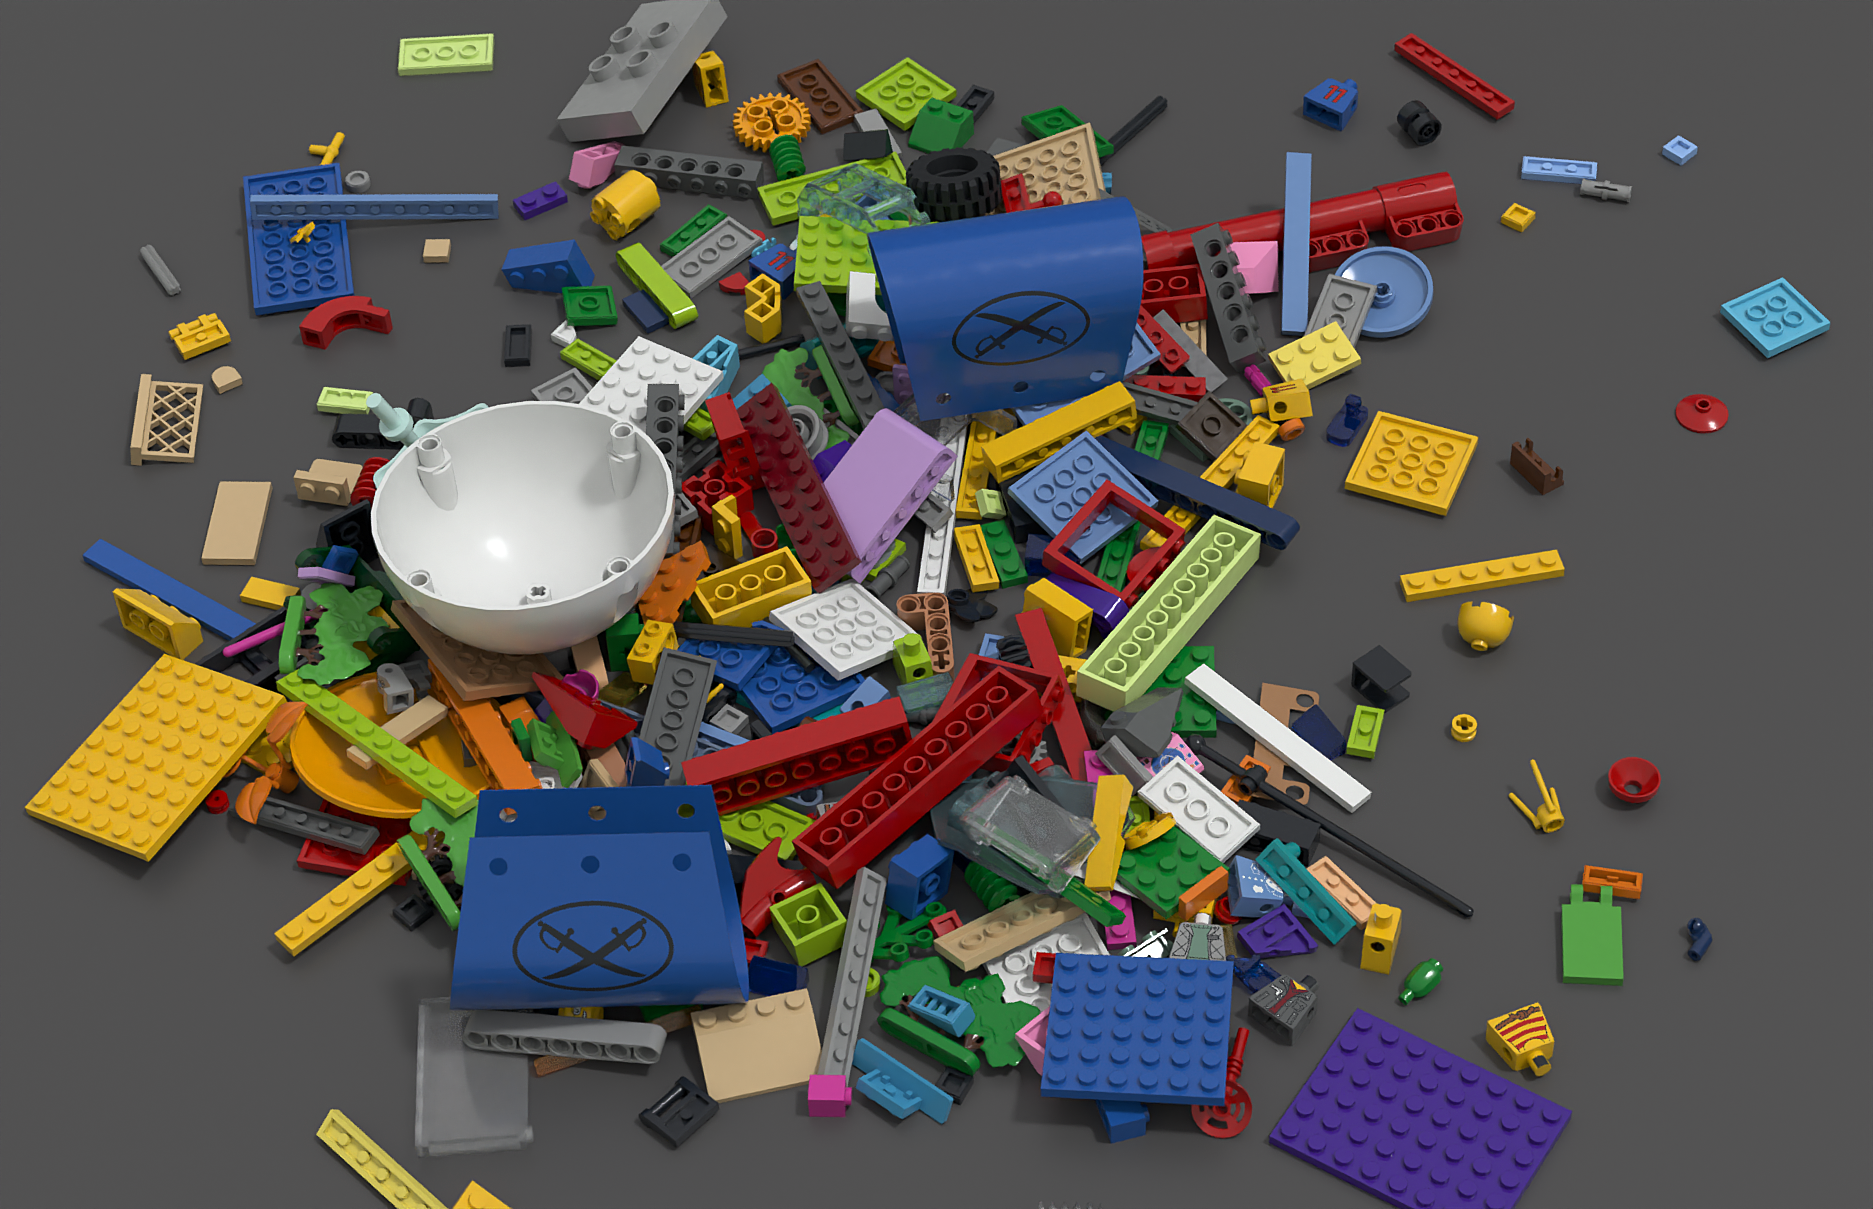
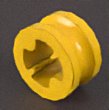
M1467 714L1455 716L1452 720V737L1459 742L1473 740L1476 736V720ZM1461 726H1465L1467 730H1462Z

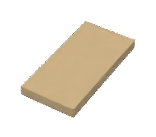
M219 482L201 558L203 565L256 564L273 489L271 482Z

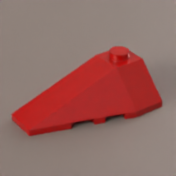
M533 671L531 677L567 733L577 739V745L592 750L593 746L605 749L637 727L638 722L615 708L610 710L600 705L602 701L579 693V689L555 676Z

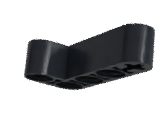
M413 398L409 401L407 412L413 418V428L419 420L434 419L432 406L427 400ZM341 414L336 418L332 442L340 448L401 450L404 446L401 441L393 442L383 436L379 430L380 419L375 414Z

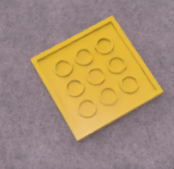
M1378 411L1346 478L1345 489L1446 516L1478 445L1479 437Z

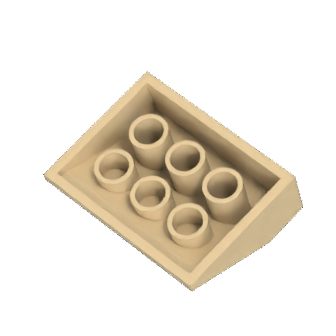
M807 988L749 1000L748 1003H735L691 1013L695 1041L707 1092L718 1103L809 1084L810 1075H818L822 1050Z

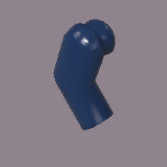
M1692 918L1687 924L1689 935L1693 941V945L1688 951V956L1694 961H1700L1712 943V936L1706 924L1700 918Z

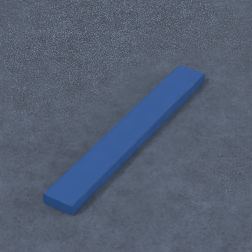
M99 539L82 555L84 561L134 589L142 590L149 595H155L162 603L169 607L174 606L181 614L188 618L196 619L201 626L228 641L256 624L102 539Z

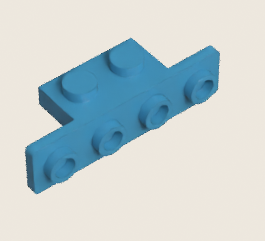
M864 1038L857 1041L852 1064L865 1072L866 1075L858 1078L856 1089L901 1119L920 1109L941 1124L947 1121L953 1103L951 1096Z

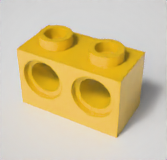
M647 620L627 657L634 682L653 685L663 648L678 649L679 645L672 623Z

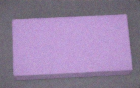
M321 567L298 568L299 579L318 584H342L344 587L355 585V576Z

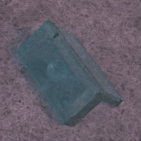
M949 672L897 686V697H900L906 713H913L941 705L954 682Z

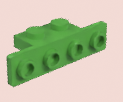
M554 711L546 718V724L532 718L527 725V730L530 736L534 759L542 766H550L558 770L562 787L568 788L582 773V764L575 738L567 733Z

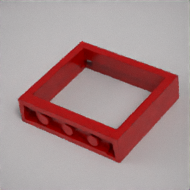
M1106 480L1044 549L1042 565L1057 575L1112 593L1121 598L1130 609L1131 606L1134 607L1142 591L1147 592L1153 585L1155 576L1158 573L1162 574L1168 568L1170 559L1174 554L1178 556L1181 553L1182 547L1186 544L1184 541L1186 530L1111 481ZM1110 503L1167 539L1122 592H1119L1064 556Z
M969 653L933 721L978 684L981 679H984L995 668L1000 666L1036 688L1037 692L1043 693L1040 701L1044 712L1024 729L1011 756L996 753L979 768L1000 774L1006 771L1013 760L1021 755L1030 763L1033 750L1039 746L1043 731L1052 722L1054 710L1058 703L1063 701L1065 689L1059 674Z

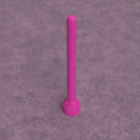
M323 608L319 612H327L328 609ZM306 616L305 624L317 620L318 618ZM285 622L225 647L223 655L227 658L282 635Z

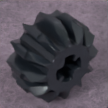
M1020 634L1004 636V638L997 641L996 649L999 660L1032 668L1025 640Z

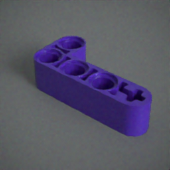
M1054 573L1049 574L1046 578L1093 609L1091 625L1098 628L1104 640L1129 613L1125 602L1112 593Z

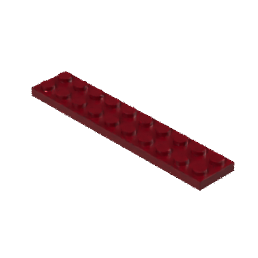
M770 383L736 410L743 428L749 431L760 466L758 471L800 561L811 580L814 590L820 594L862 563L778 388L773 383Z

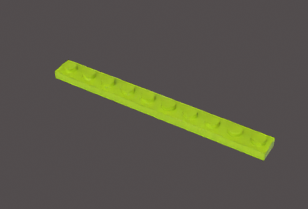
M299 669L276 681L279 692L293 702L307 703L308 706L304 710L357 746L454 818L478 805L475 794L326 688L319 686L313 679H302L298 676Z

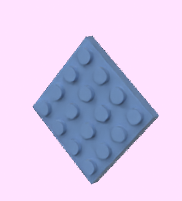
M1087 431L1083 432L1008 488V494L1053 539L1106 480L1111 481L1153 509L1158 505V500ZM1110 503L1067 553L1081 564L1138 520Z

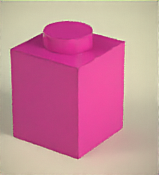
M810 1075L808 1090L809 1117H845L846 1105H852V1087H847L846 1075Z

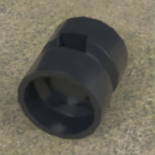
M1419 100L1408 102L1397 115L1398 124L1418 145L1430 144L1441 132V122Z

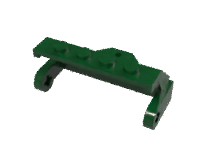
M350 545L341 546V547H346V548H351V549H352V547H351ZM332 547L305 549L297 556L295 567L297 569L305 567L322 568ZM358 555L348 574L355 576V585L345 588L349 593H353L355 590L366 586H372L376 590L382 591L384 595L379 606L400 628L389 629L387 626H380L370 633L367 638V645L378 655L370 660V665L356 671L350 676L351 678L377 672L378 667L386 663L398 665L415 651L420 650L419 644L391 611L392 601L404 600V598L385 572L373 571ZM287 596L283 603L287 610L290 596ZM319 619L305 624L304 629H313L319 622Z

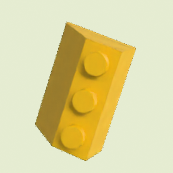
M116 588L113 591L123 627L169 655L184 660L203 642L201 626L196 619L188 618L181 614L174 606L169 607L162 603L155 595H149L138 589Z

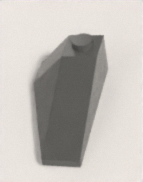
M1158 687L1114 711L1101 727L1105 742L1116 735L1135 757L1159 758L1172 740L1171 729L1176 724L1175 713L1180 708L1183 696L1182 688Z

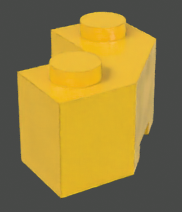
M762 273L745 286L747 309L744 311L746 333L763 344L782 332V299L780 284Z

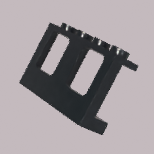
M283 606L274 613L269 614L266 618L249 627L246 631L226 642L209 655L204 656L195 664L221 673L231 665L241 663L254 675L244 682L273 692L278 691L275 677L280 674L279 659L272 662L259 650V647L268 641L229 658L223 655V649L285 622L287 609ZM302 635L300 648L310 649L316 646L319 638L316 636L308 638L306 635ZM320 646L315 648L314 650H317L318 648L321 650L323 647ZM299 655L298 661L302 660L305 656Z

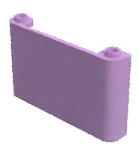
M887 408L880 410L874 415L864 431L824 481V485L862 563L847 573L848 576L861 584L958 457L951 449Z

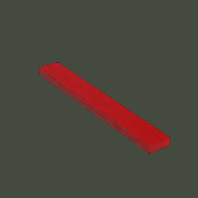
M1042 608L1016 614L1015 620L1020 634L1025 640L1032 668L1059 674L1063 688L1065 689L1063 701L1058 703L1054 710L1051 723L1073 785L1087 786L1084 751L1092 749Z

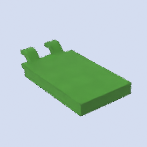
M1571 884L1570 904H1562L1563 983L1623 985L1621 907L1612 906V886H1600L1599 902H1583V885Z

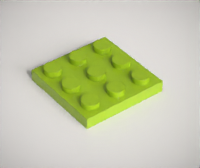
M908 57L856 90V98L872 109H877L880 115L904 131L915 124L919 110L931 97L947 103L957 97V90Z

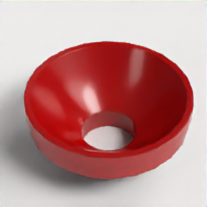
M1627 757L1616 761L1611 766L1608 775L1609 788L1612 793L1621 800L1631 803H1641L1653 798L1658 792L1661 782L1660 772L1655 765L1648 760L1638 757ZM1636 785L1641 791L1631 794L1625 790V787Z

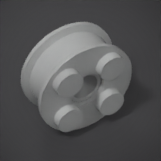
M803 405L788 407L812 460H814L816 455L824 451L829 438L828 429L811 408Z

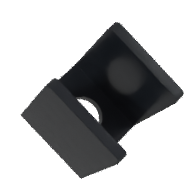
M1378 645L1353 662L1351 686L1376 708L1384 709V713L1409 698L1410 692L1400 684L1411 677V671L1383 647Z

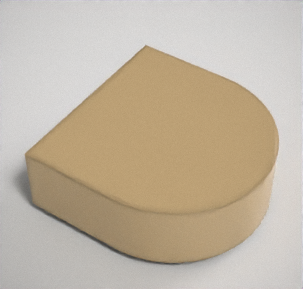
M220 367L212 374L213 384L220 394L243 384L241 376L233 367Z

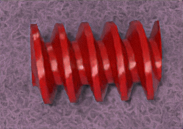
M372 457L365 461L350 497L353 506L367 499L372 510L377 490L373 476L378 469L389 462L388 459Z

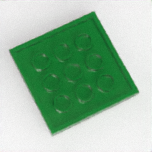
M1184 646L1143 694L1145 695L1158 687L1182 688L1183 696L1180 708L1175 713L1176 724L1171 729V732L1178 734L1180 738H1188L1191 734H1198L1203 738H1216V708L1184 684L1185 677L1202 664H1205L1215 672L1214 646ZM1105 708V722L1107 721V719L1109 718V716L1113 713V711H1111V710H1109V709H1106V708Z

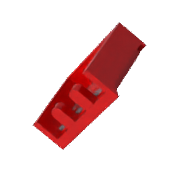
M730 392L705 400L727 467L732 470L733 479L739 476L752 488V491L764 487L765 484L758 471L760 466L749 431L743 428Z

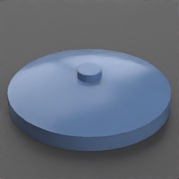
M1383 246L1368 248L1349 257L1335 273L1336 276L1377 286V293L1361 331L1362 335L1385 338L1403 334L1417 326L1431 308L1433 281L1430 272L1418 257L1408 251Z

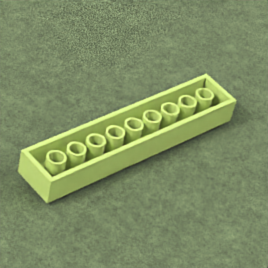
M1213 515L1077 671L1076 695L1113 712L1140 698L1259 559L1261 534Z

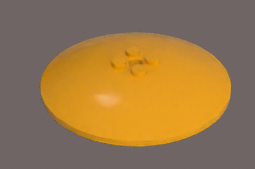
M377 672L356 676L327 688L328 691L379 727L402 713L397 712L387 715L384 709V695L380 694L377 689ZM432 687L427 689L429 695L439 701ZM414 689V704H416L419 701L417 699L416 692ZM490 697L492 708L494 711L499 712V706L501 705L493 697ZM303 710L292 726L290 754L296 772L310 789L339 807L369 816L411 818L421 811L422 799H427V797L379 763L366 770L348 758L347 749L353 746V744L309 712ZM500 714L503 726L505 728L507 727L510 730V728L508 727V725L506 724V722ZM448 715L404 744L475 794L478 800L480 790H492L478 765L464 767L460 735Z

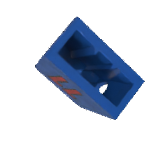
M1332 78L1325 80L1304 95L1303 115L1342 131L1357 109L1358 91L1356 82L1352 79H1347L1344 83Z
M777 244L751 258L748 261L750 279L754 280L763 273L780 284L781 299L785 300L794 291L797 248L793 251L784 244Z

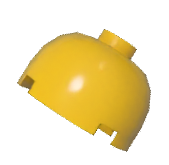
M1473 601L1461 605L1457 627L1461 637L1471 644L1473 649L1486 651L1487 648H1494L1503 644L1508 638L1513 626L1514 616L1509 617L1507 609L1487 602H1481L1480 607L1472 606Z

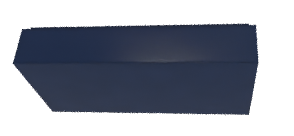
M644 289L622 299L623 306L647 334L669 324V317Z

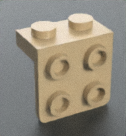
M316 459L313 461L309 472L297 470L293 477L298 499L348 506L351 494L363 467L359 464Z

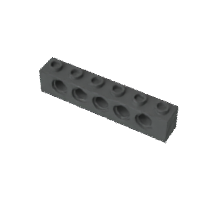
M622 146L614 164L616 180L626 172L635 170L650 178L657 188L758 199L757 187H761L764 182L763 162Z
M1216 223L1191 234L1230 364L1239 373L1244 371L1247 366L1265 362L1264 351L1267 348L1263 338L1259 337L1257 333L1260 325L1256 316L1252 315L1250 310L1253 307V303L1249 294H1245L1243 288L1246 286V281L1243 274L1238 272L1237 265H1240L1236 252L1231 249L1230 245L1233 244V239L1228 230L1224 231L1219 223ZM1234 293L1230 299H1227L1229 295ZM1247 336V339L1240 343V341Z

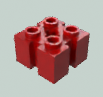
M719 459L702 470L703 476L700 478L693 475L682 483V493L697 509L698 516H702L703 527L712 535H714L712 506L718 501L733 495L736 498L738 518L743 513L754 509L752 488L739 476L733 479L732 470Z

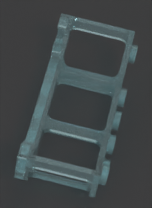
M857 163L807 183L797 199L798 217H818L827 214L866 233V235L869 232L879 231L874 223L876 220L896 211L907 215L909 227L931 224L927 213H919L915 207L914 199L916 196L912 189ZM839 179L837 182L839 193H831L821 188V186ZM863 194L880 203L868 208H862L856 205L855 199ZM868 243V244H867V250H868V253H869L870 256H871V252H870V248H869V243Z

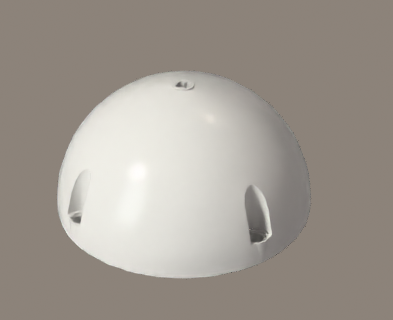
M524 401L501 404L470 412L446 422L419 438L401 453L387 470L376 490L371 510L372 535L382 566L401 596L417 614L444 634L465 644L491 652L504 654L552 652L584 642L614 625L636 605L651 585L661 566L671 539L675 511L672 475L663 453L650 437L632 423L610 412L582 404L560 401Z

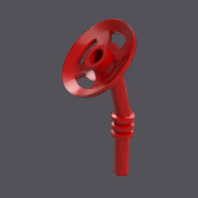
M1243 1027L1238 1028L1231 1056H1228L1225 1106L1209 1108V1105H1204V1110L1200 1111V1105L1191 1104L1195 1123L1202 1131L1213 1137L1228 1138L1235 1136L1246 1128L1251 1119L1252 1102L1250 1096L1236 1082V1079H1239L1244 1065L1242 1058L1250 1033L1248 1029ZM1233 1089L1237 1091L1235 1095H1232ZM1240 1103H1244L1245 1112L1242 1119L1238 1122L1236 1118L1240 1113ZM1232 1104H1236V1110L1232 1115L1230 1113ZM1211 1117L1218 1121H1226L1228 1128H1217L1210 1125L1207 1121Z

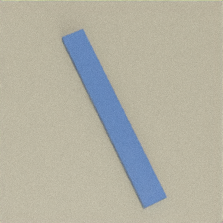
M1286 153L1281 335L1304 336L1307 329L1312 155L1310 153Z

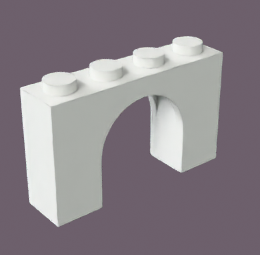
M850 271L846 295L845 331L848 337L894 341L888 316L879 308L875 300V274Z

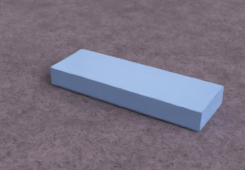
M1523 156L1521 179L1582 184V179L1596 181L1597 162Z

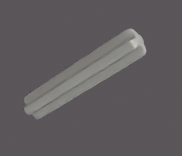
M147 244L146 247H142L140 249L141 256L168 294L174 296L176 293H180V284L153 246Z

